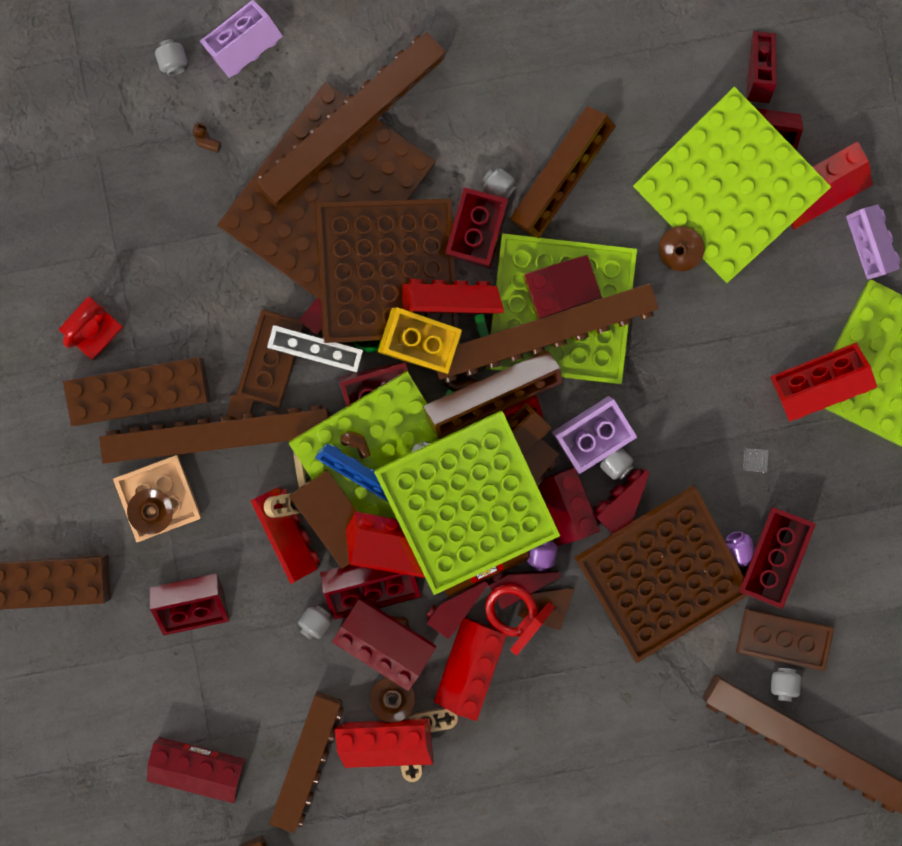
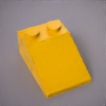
M398 307L392 308L378 352L448 374L462 330Z

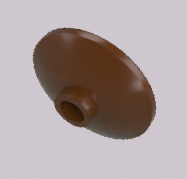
M677 226L668 230L662 236L659 243V255L663 263L670 269L688 271L696 267L702 260L704 242L699 233L694 229L686 226ZM683 247L684 253H677L676 248Z
M141 490L129 501L127 507L128 520L134 529L143 534L160 533L172 521V502L160 490ZM150 507L155 508L156 513L154 515L149 514L148 509Z
M386 677L377 682L370 694V705L372 711L379 719L390 723L399 722L411 714L415 705V694L412 687L407 691ZM391 696L397 698V702L394 705L388 702Z

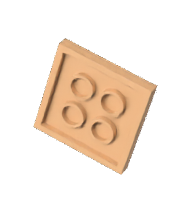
M179 455L113 479L126 515L131 498L137 492L144 489L160 490L172 502L173 518L169 526L162 532L151 535L143 534L134 529L130 524L136 542L202 518ZM150 507L148 512L150 515H154L156 510L154 507Z

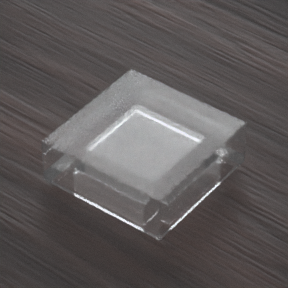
M744 448L743 471L767 472L769 450Z

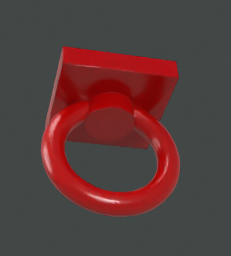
M88 296L58 330L65 335L63 345L66 348L77 346L91 360H95L124 327L102 305H99L92 297Z
M512 584L501 585L495 588L489 594L485 605L487 618L497 631L507 636H520L510 649L516 656L556 608L551 602H548L538 614L536 602L531 594L525 589ZM503 594L519 596L528 607L529 613L518 627L506 626L496 616L495 602Z

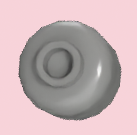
M168 39L162 41L160 47L155 50L160 71L167 73L168 76H175L185 71L184 68L188 65V60L182 44Z
M498 168L494 172L490 169L482 179L485 182L483 191L488 194L508 199L516 189L514 186L515 179L502 168Z
M623 448L611 453L600 463L601 469L613 480L620 479L622 481L634 469L632 466L633 458Z
M318 605L316 607H308L298 620V624L302 628L300 633L310 640L312 637L321 639L332 625L331 615Z
M778 668V671L772 673L771 693L777 695L780 701L792 702V697L800 696L801 676L796 674L794 669Z

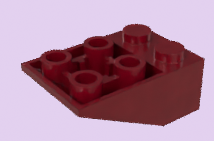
M633 469L626 477L628 480L623 485H616L610 491L611 496L606 501L602 499L593 507L595 518L611 535L633 522L650 473L647 469Z

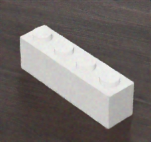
M274 325L267 348L354 372L358 370L363 350L339 343H323L321 338Z

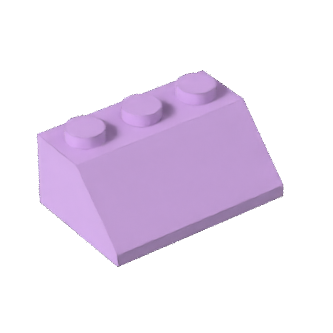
M252 0L200 40V42L222 71L230 78L240 73L242 68L249 62L258 59L260 54L267 48L276 45L283 36L269 15Z
M879 204L847 215L846 218L867 280L899 270L900 258L898 253L894 252L892 246L893 237L886 228V216L884 211L880 209Z
M610 396L602 399L551 432L579 474L637 438L617 403Z

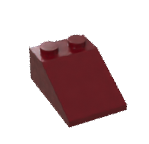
M588 255L551 265L523 276L537 319L602 298Z
M406 362L363 370L339 377L338 381L346 407L403 372L408 371Z

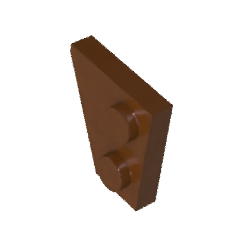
M569 587L560 590L531 593L536 602L538 614L548 602L556 606L543 625L561 630L574 588ZM522 599L517 615L525 618L529 610Z

